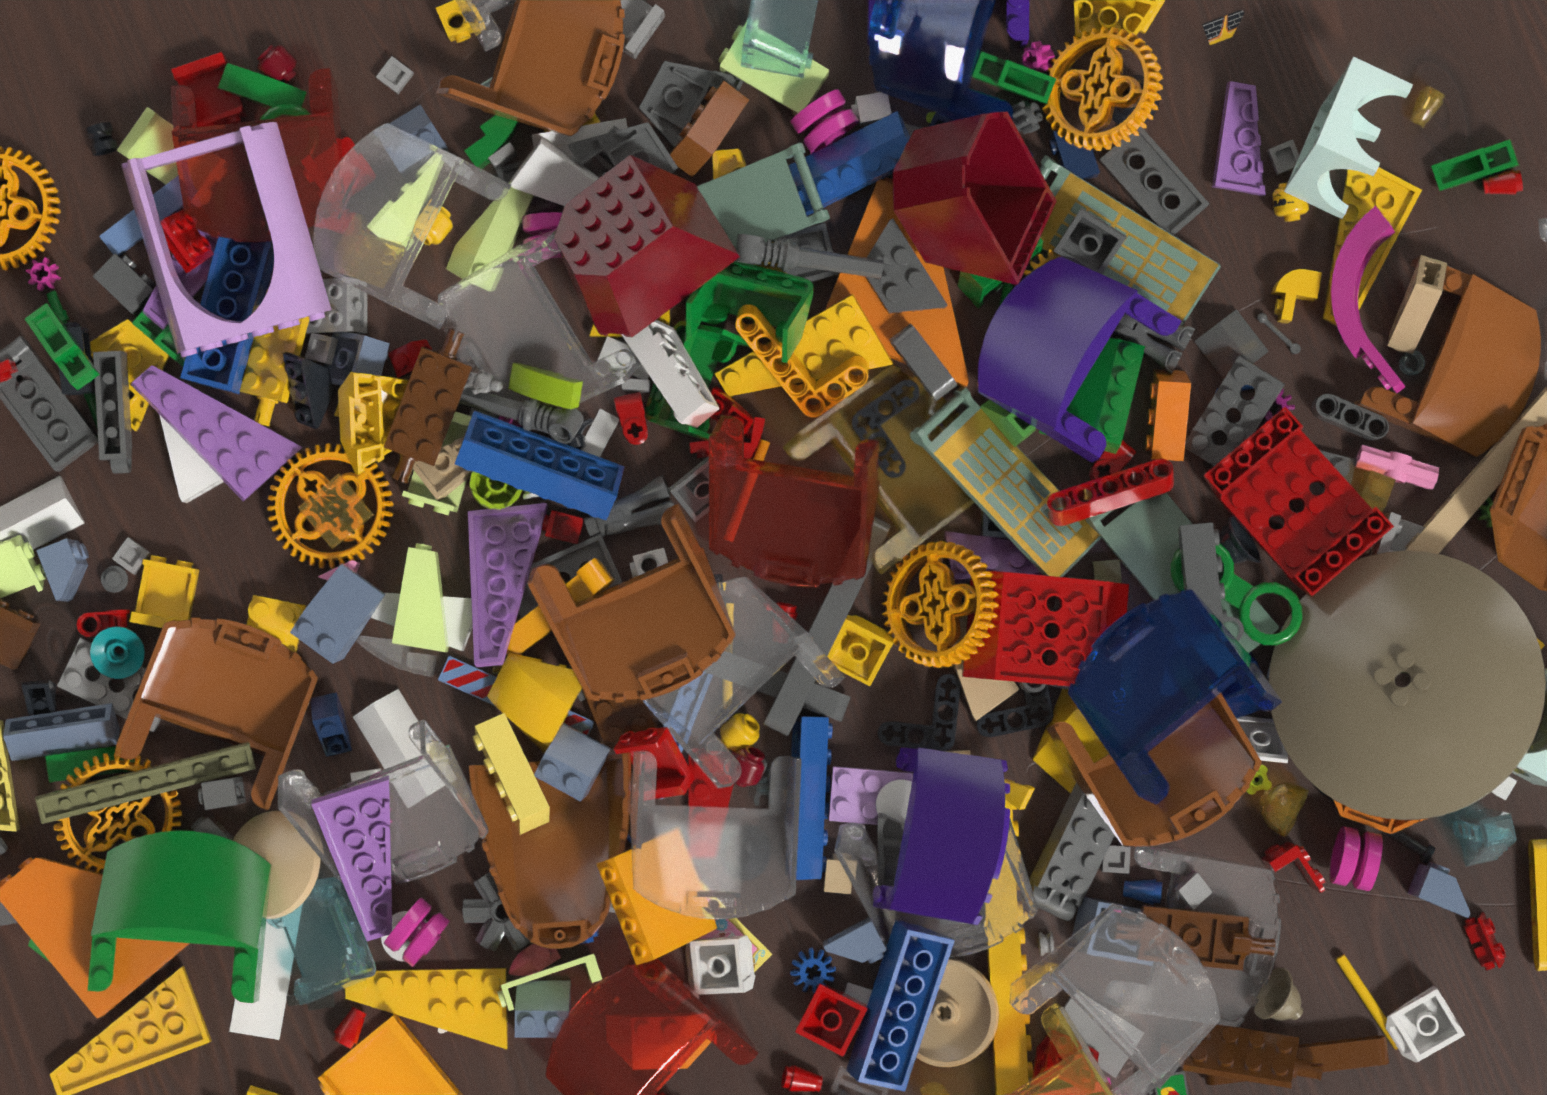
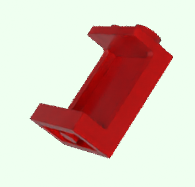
M222 52L171 69L174 79L179 84L192 122V130L197 134L206 135L216 131V127L226 124V126L236 125L241 122V118L247 116L240 97L217 88L225 65L228 63L226 56Z
M652 727L639 732L628 731L620 736L618 743L613 749L616 754L628 752L631 754V763L642 781L641 786L636 792L640 801L685 795L695 779L668 727L657 729Z

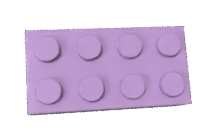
M833 766L828 820L878 825L876 799L880 790L894 780H908L912 782L914 773Z

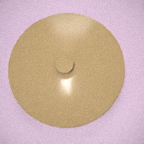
M269 811L249 820L237 832L232 841L250 848L271 864L267 919L280 918L297 909L307 899L316 883L320 868L318 840L312 828L304 820L287 812Z
M951 958L948 960L916 1057L927 1064L938 1067L963 1065L982 1054L995 1036L999 1019L996 995L985 976L970 964Z

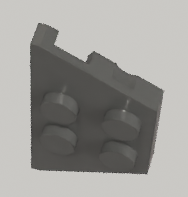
M891 219L867 257L883 260V257L887 256L893 264H883L882 276L890 277V280L880 283L878 278L866 277L889 314L946 308L948 306L894 219Z
M879 813L878 886L894 887L905 824L884 813Z

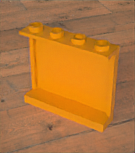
M679 829L661 834L637 847L596 863L636 965L655 960L718 928Z
M396 1014L392 1015L318 1077L321 1082L319 1087L326 1095H463Z

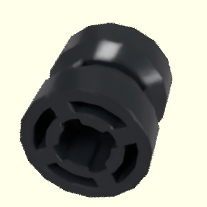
M110 122L94 124L85 129L87 138L91 139L92 142L90 148L93 156H102L117 151L118 145L112 137L113 128Z

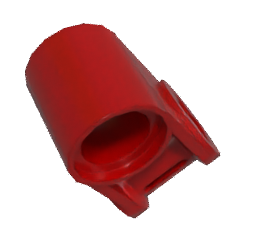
M640 392L615 397L614 402L626 440L632 445L643 444L647 440L648 429ZM633 426H637L639 430L643 429V431L639 432V437L634 438L633 434H629L632 432Z
M1122 440L1116 454L1103 451L1100 458L1096 460L1089 471L1090 480L1098 479L1099 470L1103 467L1107 469L1106 476L1119 472L1131 460L1136 450Z
M130 610L84 613L77 620V629L80 634L88 637H96L98 633L109 627L118 626L128 629L127 615L130 614ZM90 617L97 621V628L93 632H89L85 628V622Z

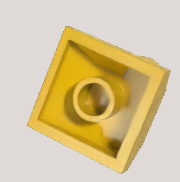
M253 595L248 607L247 625L277 638L282 642L281 644L292 652L297 653L299 639L291 634L290 631L307 606Z
M847 615L824 663L871 686L894 643V638L888 635V631L860 616Z

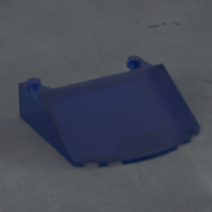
M876 0L872 11L868 40H870L869 64L872 66L875 79L873 82L876 91L956 119L995 112H1008L1011 119H1013L1014 111L1010 103L969 88L996 0Z
M1192 589L1182 590V592L1158 596L1159 599L1148 604L1142 603L1117 619L1091 646L1093 650L1085 662L1081 661L1078 669L1080 671L1075 679V684L1071 683L1068 694L1137 795L1156 805L1167 796L1169 783L1148 752L1234 681L1237 680L1256 707L1263 711H1271L1283 702L1256 666V661Z

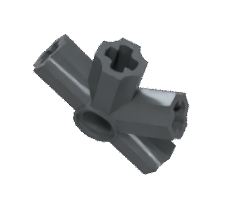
M489 872L474 881L473 883L483 899H464L463 919L464 923H484L475 941L492 951L497 950L504 935L514 951L530 943V940L514 927L509 917L502 916L499 913L498 907L502 902L491 873Z

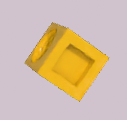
M453 0L436 7L451 42L455 40L457 43L463 42L471 37V33L475 32L462 0ZM454 17L463 18V24L458 28L450 26V21Z

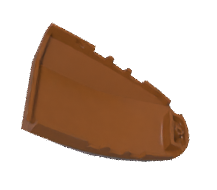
M628 752L608 755L589 794L581 802L536 778L550 807L549 822L521 835L514 821H511L507 813V804L504 798H501L496 790L495 783L497 782L494 775L488 773L485 765H469L472 799L476 822L479 825L482 837V847L486 852L490 865L489 870L499 891L498 895L514 927L526 936L530 942L550 949L573 947L593 936L603 924L611 906L610 897L596 863L625 852L631 804V754ZM541 761L528 762L533 774H535Z

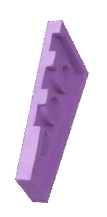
M1232 81L1227 83L1212 187L1264 196L1266 193L1262 179L1264 171L1263 161L1260 158L1259 146H1261V138L1258 135L1257 121L1259 117L1256 86Z
M193 216L195 228L201 236H204L210 242L211 250L214 253L218 237ZM172 255L171 258L176 273L187 292L193 298L206 284L213 256L191 272L186 273L174 255ZM156 285L143 309V313L164 330L168 325V321Z
M945 531L944 538L946 543L953 542L956 545H963L966 549H971L974 555L982 558L981 562L988 565L986 571L1043 575L1011 540ZM948 558L949 568L954 573L955 584L970 583V574L961 563Z

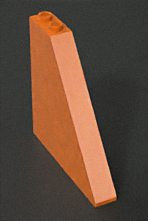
M885 177L884 180H879L876 183L848 255L867 258L888 222L894 219L948 306L944 309L938 308L889 314L865 276L840 273L826 309L854 294L890 358L904 364L906 363L894 349L889 339L911 323L954 378L957 385L966 388L969 378L944 267L925 263L894 212L893 179Z
M30 857L19 865L20 871L13 877L8 875L0 881V902L96 1018L103 1017L190 944L117 938L112 984L104 991H87L93 937L91 936L103 874L42 857L35 858L34 860Z

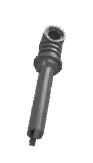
M738 234L736 250L740 257L735 260L736 262L761 265V262H764L765 266L770 263L772 267L777 264V267L781 268L783 272H787L788 269L793 270L796 266L878 278L880 283L890 280V277L882 276L883 264H893L887 256H884L883 260L800 248L790 238L778 244V240H774L771 243V239H767V242H765V238L754 235Z
M465 388L458 403L517 420L524 430L537 429L538 431L549 433L553 439L565 444L570 443L574 439L584 421L583 415L576 408L567 409L562 407L556 409L543 405L536 399L527 400L522 403L490 393L473 394L472 390L474 389Z

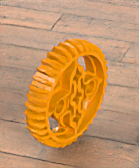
M1102 26L1100 32L1098 29L1092 28L1091 35L1086 31H1082L1081 39L1073 36L1074 43L1064 42L1066 49L1064 51L1057 50L1059 57L1057 60L1055 58L1051 59L1054 65L1046 70L1049 76L1056 78L1047 104L1043 103L1046 106L1042 108L1043 112L1047 114L1046 120L1052 124L1051 128L1054 131L1058 130L1059 137H1063L1066 134L1065 141L1072 144L1074 142L1077 148L1084 147L1090 151L1092 148L1096 151H1101L1102 147L1111 150L1112 143L1117 147H1121L1122 139L1130 142L1129 135L1139 136L1137 129L1139 127L1147 128L1144 121L1146 119L1153 120L1150 112L1151 110H1158V106L1154 102L1162 100L1161 96L1156 92L1163 90V86L1158 83L1163 79L1162 75L1158 72L1161 70V66L1156 62L1158 60L1157 56L1152 53V49L1145 44L1146 42L1141 38L1139 39L1134 33L1129 34L1125 29L1119 31L1116 27H1112L1109 30L1107 27ZM1102 46L1093 53L1088 71L1069 70L1072 64L1083 54ZM1119 46L1131 51L1140 61L1144 72L1143 90L1135 78L1123 75L1124 59L1118 51ZM1081 81L1080 86L1077 89L1073 90L1074 85L1077 82ZM1061 88L1063 94L1069 100L1081 102L1079 116L1082 125L1085 127L1084 132L1074 128L1064 117L1060 106ZM1130 88L1129 93L1122 97L1123 91ZM1136 106L1134 111L1121 124L1110 130L1100 132L1110 124L1114 107L1133 108Z
M0 146V163H2L0 166V181L8 180L7 185L3 184L0 186V206H2L0 211V248L6 243L10 228L28 230L33 228L37 222H40L36 233L24 246L13 252L0 254L1 268L7 271L9 269V262L16 269L19 268V259L26 265L29 263L27 255L36 259V249L42 252L45 251L41 243L43 241L51 243L52 240L47 237L48 232L56 233L51 224H59V220L54 218L53 214H60L61 210L53 207V205L60 203L59 198L52 197L58 192V189L50 187L54 180L51 177L46 178L49 172L46 169L40 170L42 164L38 161L33 162V157L30 155L24 157V152L21 150L14 154V149L8 147L4 153L3 147ZM13 165L24 170L36 182L43 200L42 214L39 213L38 206L33 201L17 196L19 178L12 170ZM23 208H28V217L24 220H19V211Z
M327 443L325 445V452H322L320 445H315L316 454H313L310 448L305 449L307 456L305 458L301 453H296L295 455L299 462L295 463L292 459H288L287 463L291 466L290 470L282 466L280 471L285 476L283 478L277 475L274 477L276 481L281 482L279 487L275 485L270 486V489L277 491L276 496H268V500L275 501V506H268L267 510L276 511V515L270 516L268 519L271 522L278 521V524L271 528L272 531H282L276 539L278 541L287 539L282 547L288 549L293 546L294 548L290 553L291 556L295 557L301 552L299 561L304 562L309 556L310 566H314L317 559H319V568H325L326 561H329V567L334 569L336 567V560L339 561V565L345 564L346 558L349 561H356L354 557L356 554L361 560H364L366 558L363 553L364 549L372 554L374 550L370 544L373 542L375 545L380 546L381 542L376 539V536L379 534L386 537L387 533L380 530L382 525L385 527L391 526V523L384 521L385 516H393V513L385 511V508L394 505L392 501H385V497L392 496V491H383V488L389 486L388 481H379V479L384 477V472L380 471L375 474L374 471L378 468V464L373 463L369 467H365V471L359 475L352 472L344 473L331 483L322 473L314 470L304 472V468L324 460H339L351 464L346 452L342 453L341 444H336L335 452H332L331 444ZM295 476H298L297 492L307 506L296 516L294 523L296 532L292 533L285 517L284 503L289 485ZM306 479L312 482H318L316 484V488L318 489L317 491L319 492V494L311 490L308 491L310 486L308 484L309 482ZM369 479L376 495L377 510L370 531L363 537L364 520L354 509V506L365 496V480ZM354 481L357 485V490L353 495L348 496L344 492V486L347 482ZM324 486L329 490H336L342 499L348 501L347 504L350 506L346 510L350 514L349 516L354 519V523L351 526L355 533L348 530L343 531L345 524L339 517L333 519L338 525L336 526L334 523L325 522L320 514L318 515V513L313 512L316 509V503L312 500V497L325 510L328 506L324 503L326 502L324 499L331 500L324 496L338 497L333 494L329 495ZM336 503L333 505L339 509L341 508V506ZM327 511L330 515L333 514L332 511ZM314 517L317 521V526L315 530L309 532L304 524L307 518ZM330 529L340 540L346 542L356 540L357 544L344 551L327 553L307 547L300 542V539L314 540Z
M944 541L920 545L918 550H910V556H902L904 563L895 564L898 571L890 572L893 580L885 582L890 587L889 591L883 592L887 596V601L881 603L887 607V611L882 613L884 617H888V621L884 625L891 628L887 634L895 637L893 644L899 646L898 651L906 653L905 657L913 659L915 663L936 668L950 667L952 664L958 665L961 663V660L970 659V654L978 653L976 646L982 647L985 645L982 638L991 637L987 630L988 628L995 627L991 623V619L998 617L993 613V607L996 608L999 605L993 602V598L999 594L992 591V588L997 584L994 581H989L993 574L986 571L988 565L981 562L982 558L974 555L971 549H966L963 545H956L953 542L946 543ZM942 558H950L961 563L969 572L975 589L969 584L955 585L954 573L943 563ZM925 564L919 574L921 592L905 597L912 577ZM963 595H964V596H965V601H964V603H963V605H962V602H961V601H962V597H963ZM918 604V611H917V613H916V612H915V608H916V605ZM976 611L969 631L954 646L960 636L959 617L967 616ZM906 621L913 625L924 624L926 637L937 646V651L921 647L910 634Z
M104 753V762L99 763L97 756L93 757L94 766L92 767L89 762L84 761L85 771L82 772L78 767L74 768V772L78 777L74 778L72 775H68L66 779L71 785L62 783L60 788L63 790L82 785L92 776L106 770L125 769L137 771L148 768L151 761L146 759L143 765H140V755L134 759V762L125 759L119 760L120 758L115 756V753V760L109 761L108 753ZM172 790L160 793L165 806V821L161 832L177 831L172 829V827H180L181 821L173 819V817L182 816V811L173 808L180 806L181 802L178 799H171L178 795V791ZM151 796L87 812L93 819L84 831L85 848L76 840L70 826L69 817L56 820L61 821V823L55 824L54 830H63V832L56 836L57 841L67 840L61 845L62 850L72 848L67 856L71 859L78 855L75 861L77 866L86 861L84 869L90 870L93 865L95 866L94 872L100 873L101 869H104L106 860L92 855V852L109 850L119 838L125 842L138 838L131 834L135 826H143L146 829L144 835L155 833L152 821L141 813L148 805ZM134 808V816H135V817L132 818V819H130V814H129V813H130V812L132 811V809ZM121 810L123 818L117 817L115 820H112V812L118 813ZM105 811V818L101 822L100 813ZM105 831V840L100 838L95 841V832L100 834Z

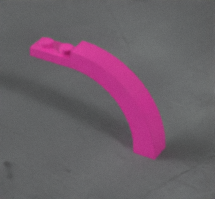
M1374 206L1354 226L1340 249L1332 276V308L1338 330L1353 356L1357 359L1364 354L1362 358L1370 369L1376 366L1380 371L1381 375L1377 378L1387 390L1392 387L1398 393L1405 386L1367 337L1358 309L1359 286L1363 272L1375 251L1395 233L1387 219Z

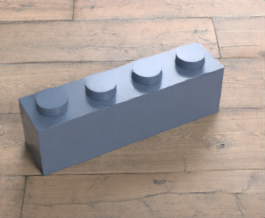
M110 703L6 719L3 738L11 761L28 760L34 757L117 745L120 727L113 705Z

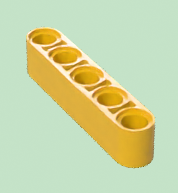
M1547 839L1529 840L1528 844L1533 959L1536 971H1547Z

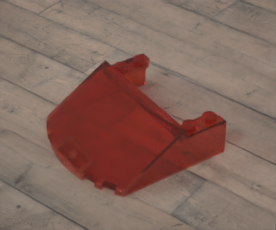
M330 68L318 69L309 77L311 114L198 128L193 91L184 85L171 86L173 130L171 132L174 149L236 132L245 126L253 127L262 123L277 122L307 228L314 225L318 227L324 224L327 218L337 212L339 214L347 208L338 90ZM244 143L176 162L184 212L192 217L197 230L208 233L211 237L231 238L237 242L272 241Z
M721 415L709 436V550L717 556L720 553L732 561L731 565L738 569L742 566L753 571V576L784 585L819 587L820 584L833 583L836 586L842 585L843 581L863 578L866 574L880 481H878L879 441L865 439L857 444L855 448L854 476L744 458L743 422L732 416Z
M657 958L639 965L635 963L622 967V970L610 977L606 976L576 1003L563 1021L555 1042L553 1041L545 1076L563 1095H655L706 1039L738 1065L750 1063L759 1053L749 1038Z

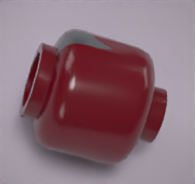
M753 746L738 749L728 766V772L732 777V781L740 787L758 784L767 768L765 755L761 750Z

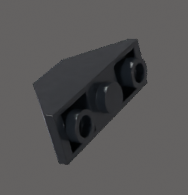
M285 352L283 354L285 371L288 376L297 422L317 429L320 427L334 393L330 371L305 358Z

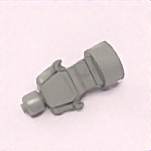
M480 370L481 373L479 374L470 372L464 389L472 388L474 389L472 390L473 394L487 393L491 390L499 392L503 385L500 381L493 380L494 376L490 373Z

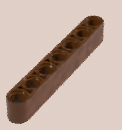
M1384 1035L1298 1045L1297 1057H1299V1060L1323 1063V1072L1389 1064L1387 1041ZM1205 1074L1206 1085L1246 1082Z

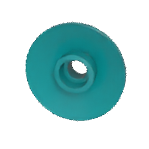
M115 626L106 628L97 634L91 644L90 656L93 665L101 674L109 678L123 679L132 676L140 669L144 661L145 650L141 639L136 633L130 629ZM120 646L123 648L124 653L118 654L114 648Z

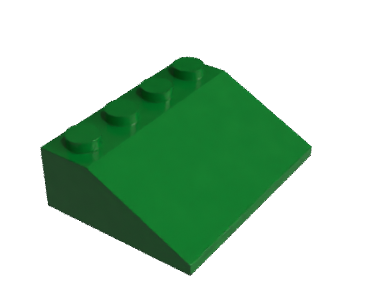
M1109 338L1066 411L1100 431L1106 438V448L1104 451L1116 454L1122 443L1145 346Z

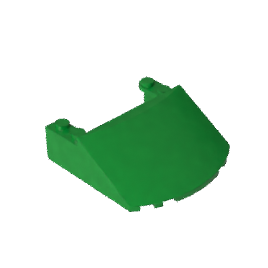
M167 831L148 834L129 840L108 851L91 936L93 937L87 991L100 992L110 987L113 982L117 938L235 947L231 984L232 995L237 1001L243 1003L259 1001L271 864L265 858H262L242 844L222 836L197 831Z

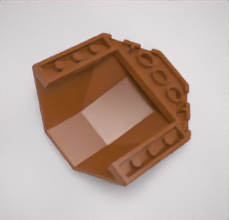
M1547 423L1537 427L1528 426L1521 430L1490 509L1498 561L1543 591H1547Z

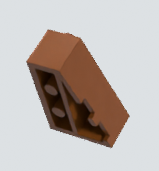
M725 81L718 88L711 87L704 97L707 101L704 106L700 104L691 116L694 121L691 124L688 122L679 134L681 139L670 153L675 164L691 177L713 155L749 101L748 98Z

